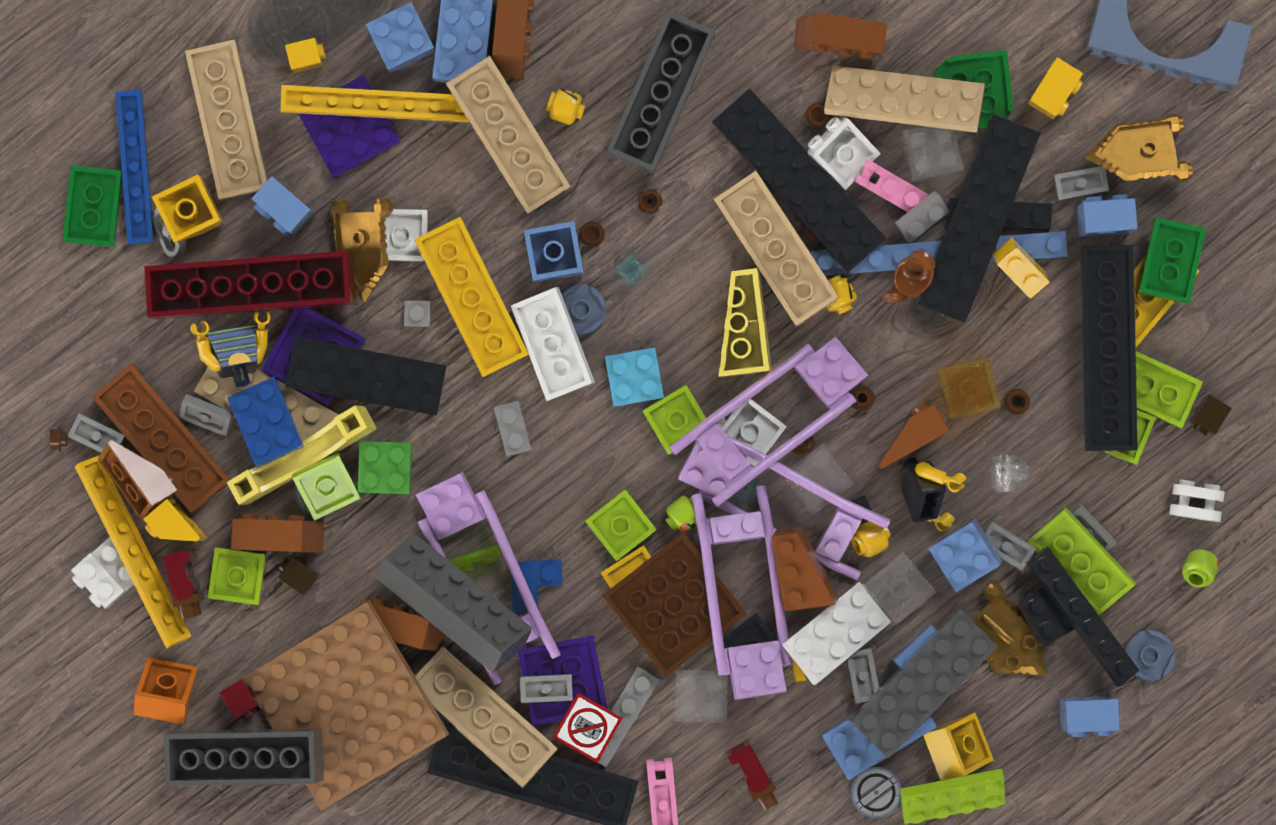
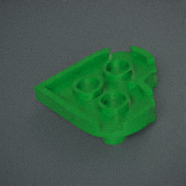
M1007 50L954 56L946 59L936 69L934 78L985 84L978 129L986 130L993 114L1008 119L1012 112L1013 98Z

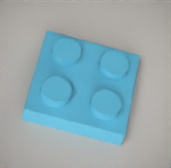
M655 348L605 356L614 407L664 398Z

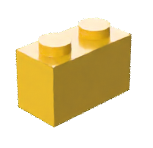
M1057 57L1027 104L1052 120L1057 114L1062 117L1070 104L1066 102L1071 93L1076 95L1083 84L1079 80L1083 73Z
M1012 237L993 253L997 265L1030 299L1050 283L1046 272Z

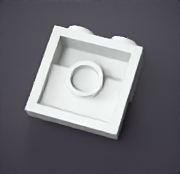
M840 116L839 118H832L826 124L828 130L821 137L817 135L808 143L810 148L807 150V153L842 189L846 190L855 181L857 175H861L865 168L863 165L866 159L873 162L881 153L848 118Z
M751 399L735 409L727 420L723 418L717 424L727 436L752 446L764 454L769 451L787 427ZM748 456L746 457L751 465L754 466L758 463L756 460Z
M110 537L71 570L75 574L72 580L81 589L86 587L92 593L89 599L98 608L101 606L109 608L134 586Z

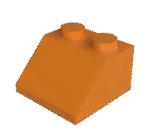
M148 657L135 692L134 715L184 725L191 707L198 667Z

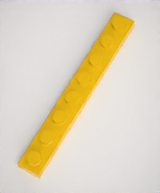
M281 85L280 112L470 123L452 94Z
M100 455L80 462L75 468L166 648L189 639L191 634L184 620H182L177 606L173 607V598L112 478L98 460Z

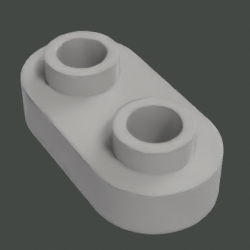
M156 208L152 215V221L164 252L171 257L183 254L186 250L187 241L173 242Z

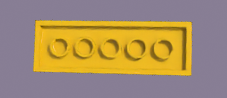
M461 217L414 239L481 376L485 377L529 355Z

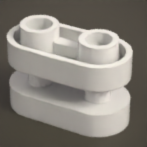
M1179 480V484L1173 485L1172 494L1178 495L1180 498L1178 505H1170L1169 515L1212 522L1221 521L1222 512L1214 510L1215 501H1224L1225 492L1220 491L1219 485L1205 484V487L1201 488L1195 487V482L1188 480ZM1190 498L1205 500L1204 509L1190 507Z

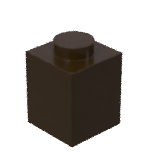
M1206 395L1189 422L1195 425L1193 429L1204 436H1207V434L1215 435L1232 408L1212 395Z
M295 556L290 560L286 558L278 568V571L281 572L278 579L301 595L307 594L320 573Z

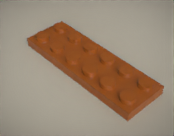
M129 364L92 396L143 458L163 469L166 475H170L173 478L177 489L175 495L190 513H194L231 480L133 364Z

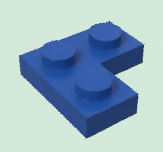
M561 559L518 562L538 610L537 586L563 585ZM511 574L513 613H528Z

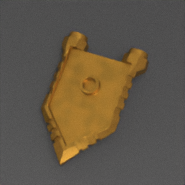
M1169 114L1157 121L1154 119L1149 122L1146 120L1141 123L1138 121L1133 122V124H1116L1107 133L1108 135L1102 138L1103 141L1100 140L1097 143L1098 146L1095 145L1084 157V159L1098 166L1101 165L1103 169H1108L1110 173H1114L1125 181L1138 180V178H1157V176L1166 177V175L1170 174L1179 182L1188 181V178L1193 177L1191 162L1186 163L1185 160H1177L1173 135L1179 134V131H1184L1183 117L1177 116V114Z
M376 198L375 204H372V212H350V205L347 204V200H331L332 205L329 206L334 223L333 232L335 233L334 241L336 242L334 248L336 251H349L353 253L355 293L365 304L373 292V288L376 287L377 282H379L389 266L388 253H386L387 243H385V239H387V234H385L386 226H384V221L393 212V203H390V198Z
M990 581L982 590V593L985 594L984 597L989 602L972 620L998 646L984 661H987L989 666L997 673L1011 674L1013 672V674H1019L1021 672V674L1029 673V675H1047L1045 661L1042 658V647H1039L1023 614L1019 611L1020 609L1006 599L1003 587L998 582Z

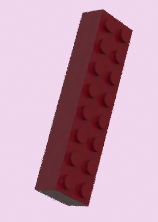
M349 251L144 266L147 317L154 320L356 305L353 253Z

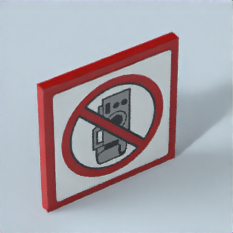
M577 693L553 738L598 763L619 726L622 717Z

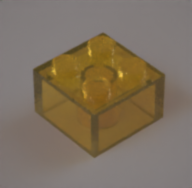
M989 357L936 370L947 420L1001 407Z

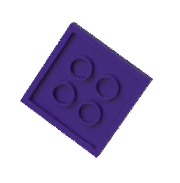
M364 74L340 87L372 90ZM298 113L334 179L401 143L388 118Z
M310 308L295 309L262 370L286 382L295 336L362 349L367 339ZM300 390L328 406H331L336 397Z
M593 635L555 642L561 655L554 659L551 658L545 644L524 648L518 652L522 676L572 674L573 700L577 693H580L608 709ZM573 700L528 703L532 726L563 720Z

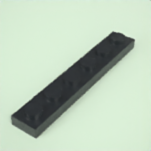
M1048 546L1026 562L1032 573L1117 687L1122 686L1140 671Z

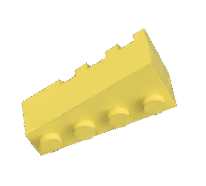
M754 268L731 271L728 308L718 377L770 372L772 367L760 270Z

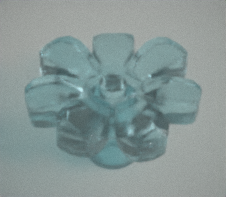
M755 477L745 485L748 487L747 491L743 487L731 498L738 497V504L745 505L747 500L752 504L757 501L755 495L757 494L756 487L759 486L756 483L759 479Z

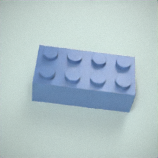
M441 0L432 77L434 83L446 84L449 80L489 56L495 0Z
M854 714L821 733L822 738L848 780L887 758L849 720ZM931 716L895 752L935 729L937 726Z

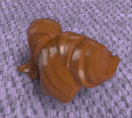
M919 249L916 252L913 251L911 256L902 259L895 270L893 288L882 299L889 303L906 301L908 296H918L923 293L934 278L936 263L932 256L924 249Z

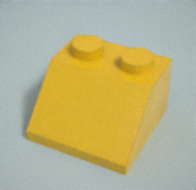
M195 175L152 196L174 243L202 235L224 224L202 177L199 175Z
M166 499L143 519L147 523L145 529L154 538L184 541H205L208 538L175 499Z
M971 713L940 725L923 735L940 780L966 776L994 761L976 713Z

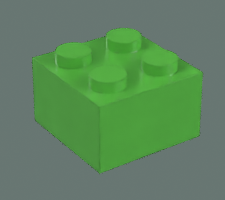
M359 441L358 493L412 495L413 443Z

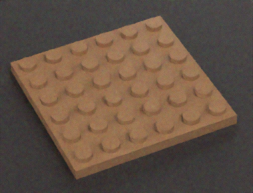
M370 601L244 677L272 729L322 728L324 780L315 784H306L321 810L449 735V732Z

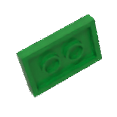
M71 165L63 242L115 248L122 171Z
M1155 217L1138 293L1190 304L1206 228Z

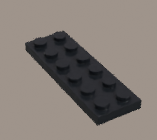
M295 336L285 387L437 416L447 365Z

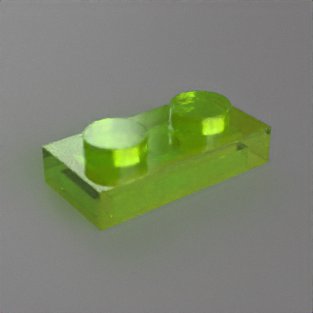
M499 544L449 561L464 572L473 569L472 563L482 561L483 565L498 561L497 555L502 553Z

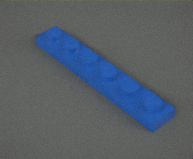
M142 90L115 92L127 242L129 245L155 243Z

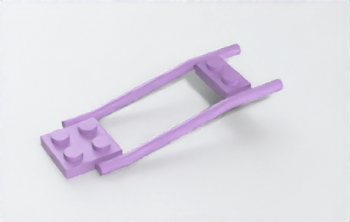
M836 337L816 352H814L809 344H806L786 361L703 420L669 448L676 455L694 440L697 441L705 453L731 482L729 486L712 498L715 505L719 507L755 477L853 405L856 399L849 392L868 377V374ZM795 367L798 374L830 410L752 467L716 423Z
M728 436L745 458L748 456L760 462L768 456L752 446ZM696 441L679 473L678 480L698 488L697 494H702L703 501L717 507L712 498L729 486L731 482ZM778 461L769 467L770 469L838 507L814 551L821 565L854 580H858L861 571L841 563L839 560L858 529L862 518L883 528L888 527L890 519L846 500ZM728 501L717 507L730 515L747 513Z
M463 472L418 492L416 496L427 517L419 520L417 523L428 544L443 557L445 555L438 540L487 517L528 610V613L519 617L533 628L526 643L540 636L551 658L554 659L560 656L561 653L537 608L485 490L474 495ZM484 666L493 686L502 682L497 670L492 673Z
M765 485L756 487L760 512L706 519L702 494L692 495L701 545L719 676L730 674L735 700L785 693L786 685L782 667L793 665L792 657L782 646L788 640V632L772 542L774 528ZM765 537L778 641L724 649L711 544H724Z

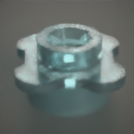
M629 255L622 265H617L616 273L622 275L625 278L626 284L631 286L636 283L637 278L646 274V267L641 266L637 262L636 256ZM629 268H633L634 271L630 273Z

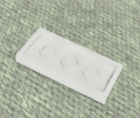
M559 287L552 288L511 305L546 401L595 383Z
M858 582L839 597L836 605L828 606L785 641L782 646L811 683L815 685L889 625L891 621L862 584Z

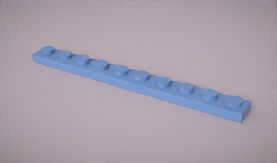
M1066 231L1000 236L994 250L995 252L1012 237L1034 260L1068 257ZM942 241L879 246L849 273L841 267L827 250L811 251V254L825 276L895 271L902 259L911 256L913 251L916 252L919 249H924L935 260ZM993 255L991 257L989 264L996 263Z

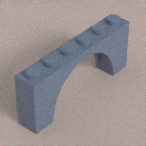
M1098 0L1085 50L1091 51L1090 55L1098 58H1105L1107 55L1114 57L1115 61L1121 64L1137 63L1140 64L1139 68L1143 70L1154 71L1159 69L1165 71L1164 74L1169 77L1179 78L1181 75L1189 77V81L1192 83L1204 84V82L1214 84L1213 87L1215 89L1228 91L1229 88L1233 89L1237 86L1252 26L1227 20L1223 23L1217 39L1209 49L1190 58L1170 59L1151 52L1137 39L1128 20L1127 0Z

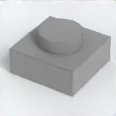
M405 301L404 326L430 327L431 301Z

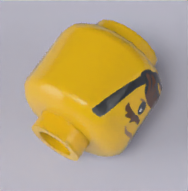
M561 88L557 92L551 93L546 111L549 112L552 120L572 125L576 119L581 120L586 105L581 104L582 96L580 94Z
M841 275L829 279L840 299L826 307L827 310L830 312L838 311L840 315L853 309L851 304L857 300V294L851 281L848 278H842Z

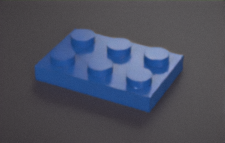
M275 377L227 397L257 468L304 448L302 439Z

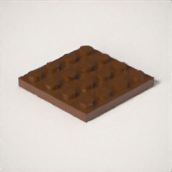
M684 532L602 595L665 677L713 641L702 555ZM714 572L723 633L747 613Z

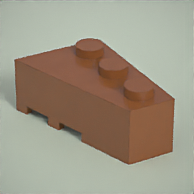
M497 0L492 58L503 78L524 80L525 59H529L530 43H527V36L532 34V21L528 20L529 13L534 12V0Z
M815 12L797 19L794 49L810 50L819 53L831 52L839 56H851L852 54L859 55L861 59L873 60L875 56L884 54L887 23Z
M242 514V519L232 518L231 549L323 552L324 522L304 521V516L289 515V520H281V515H265V520L257 519L258 514Z
M799 526L777 529L772 535V542L785 611L836 605L839 595L832 587L825 569L822 568L818 561L817 554L803 528Z
M371 597V604L394 642L424 650L439 651L442 648L445 634L417 611L416 613L409 612V607L395 603L393 607L386 606L385 600ZM361 600L359 607L368 601Z

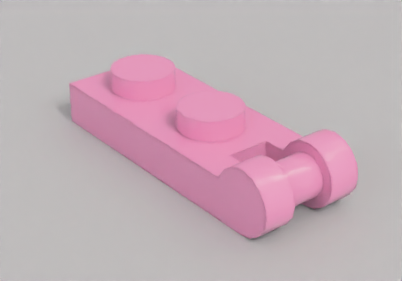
M866 159L863 165L865 168L861 175H857L854 181L906 212H909L928 196L924 191ZM873 173L879 175L875 184L869 181Z
M672 757L664 758V761L647 759L652 825H678ZM665 771L666 778L656 779L655 772Z

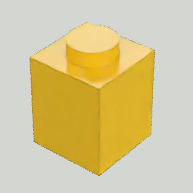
M315 38L285 45L290 67L294 74L323 67L322 59L326 58L323 44H318Z

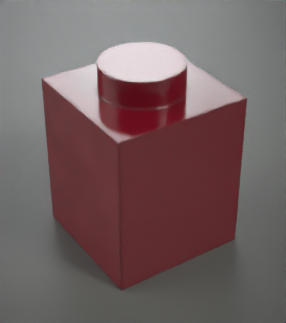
M244 678L219 692L235 719L242 716L243 720L257 712L255 707L259 704Z

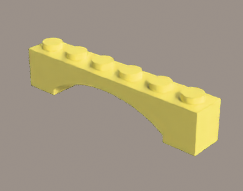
M355 405L336 416L332 422L304 440V448L261 467L246 470L228 481L227 484L238 505H250L291 481V474L343 450L377 428L366 407Z

